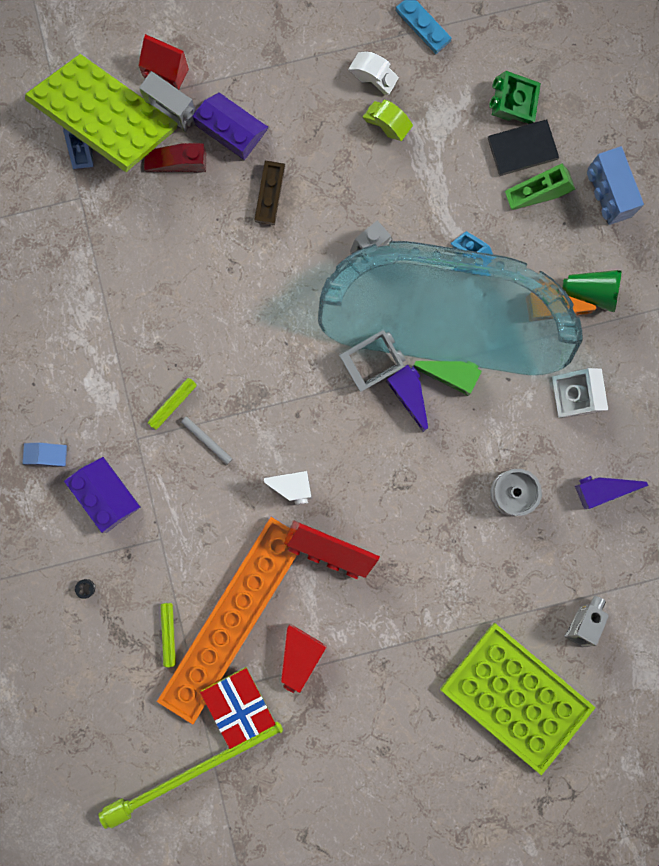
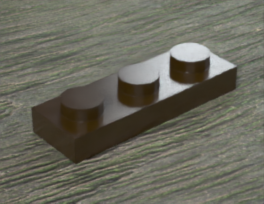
M266 160L264 162L254 218L256 223L275 226L285 163Z

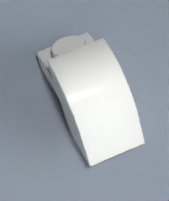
M358 52L348 69L362 83L372 82L384 95L390 94L399 78L389 68L390 63L386 59L372 52Z

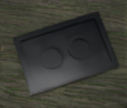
M547 119L489 135L487 138L499 176L559 159Z

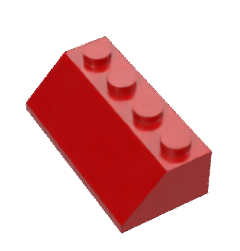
M293 520L284 544L288 546L287 551L300 555V552L308 554L307 559L319 563L320 560L328 563L326 567L335 571H339L342 568L347 571L346 575L358 579L359 576L366 578L380 558V556L295 520Z

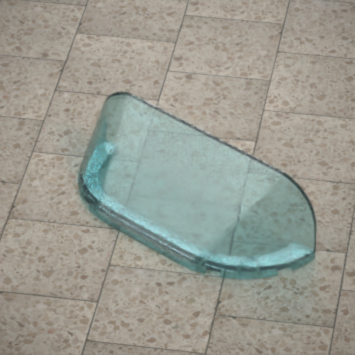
M391 241L389 246L377 247L374 244L354 252L336 266L335 272L327 278L319 301L318 324L327 336L341 344L353 347L377 332L384 330L385 333L389 331L394 338L395 343L392 345L395 350L398 351L400 349L401 353L405 356L436 361H463L465 363L470 361L480 368L523 375H544L565 368L572 362L583 341L581 321L579 317H576L573 310V302L561 286L544 272L539 271V273H536L526 268L527 263L509 257L418 242ZM381 337L362 348L390 353Z

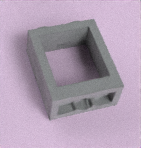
M151 71L139 87L144 101L178 123L177 127L186 132L189 127L192 128L195 124L192 117L196 112L193 100Z
M381 330L339 354L360 392L405 367L402 362L406 360L400 349L396 351L392 344L395 343V340L389 331L385 333L384 330ZM381 337L396 364L364 382L349 355Z

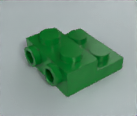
M504 71L495 77L492 88L495 89V95L489 103V108L492 109L491 115L507 121L516 119L527 124L534 123L541 83L509 71Z

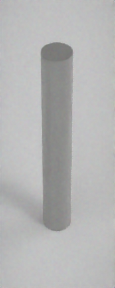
M187 416L181 421L187 429L226 465L233 460Z

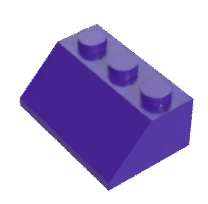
M220 92L205 99L192 116L196 127L244 161L269 129L268 126Z
M104 457L82 467L64 481L101 533L109 532L141 508Z

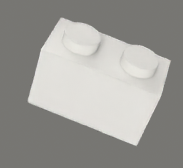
M587 368L552 377L558 418L608 410L602 369Z
M307 471L264 478V483L289 501H294L296 505L308 503V499L312 498Z

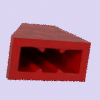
M291 623L287 628L281 682L284 683L283 687L292 693L295 691L300 693L327 645Z

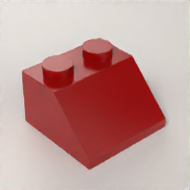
M145 34L138 65L142 76L146 78L152 71L179 90L189 70L184 51Z

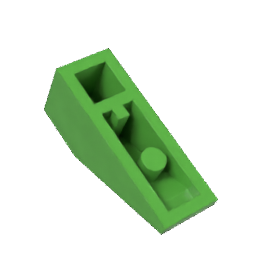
M561 163L506 190L505 193L511 209L515 210L559 198L576 189L570 172Z
M416 361L413 365L417 371L467 396L471 394L482 372L478 369V365L467 361V363L463 361Z

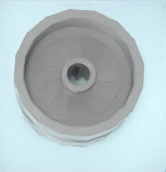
M511 469L496 477L490 489V497L494 507L502 514L522 516L533 512L539 505L542 490L537 477L531 472L524 469ZM514 489H518L516 492L519 493L518 496L513 494Z

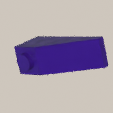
M407 364L389 377L386 383L424 432L428 429L421 382L418 379L420 375L414 367L410 368Z
M592 476L580 479V484L576 485L575 489L583 508L591 509L649 485L646 481L602 477L592 479Z

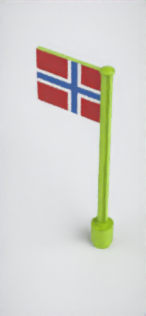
M247 667L200 691L229 749L130 801H125L121 798L104 807L98 813V816L105 829L109 827L112 829L131 819V813H133L134 809L279 732H283L282 725L273 719Z

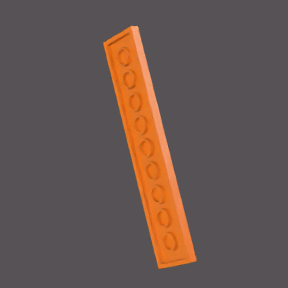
M270 517L157 700L159 704L191 724L195 723L206 705L200 691L222 679L297 554L287 551L288 546L284 544L290 528L273 517Z

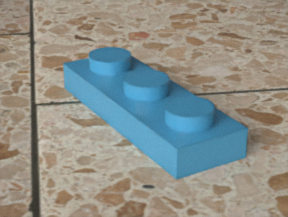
M404 0L396 7L395 11L435 54L451 42L452 38L417 0Z

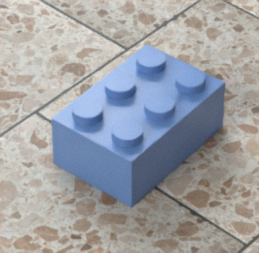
M622 146L598 154L588 167L587 176L595 187L594 194L597 201L601 203L603 218L607 220L609 225L632 218L643 207L644 203Z

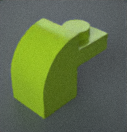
M385 99L382 103L374 101L363 116L367 123L380 126L387 137L402 141L413 127L407 115L398 106Z

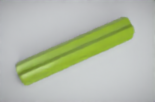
M187 378L153 415L148 424L157 430L196 388L197 384L192 379Z
M163 603L160 606L163 666L174 667L176 660L173 604Z

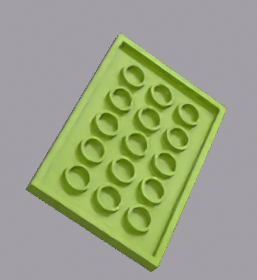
M82 54L76 56L25 94L27 102L125 172L129 171L171 135L178 126L177 122L153 105L146 103L142 97Z
M496 623L490 626L440 688L444 694L541 776L596 708Z

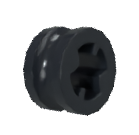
M90 579L80 580L75 586L76 595L82 599L91 597L95 592V584ZM82 583L90 585L88 589L90 591L89 594L87 592L84 594L80 592L82 590L80 586Z

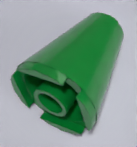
M611 270L571 274L568 276V279L564 278L562 291H566L567 296L596 305V307L606 311L615 312L622 271Z

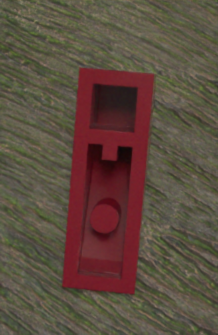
M181 143L155 148L144 157V171L206 172L207 152L204 143Z

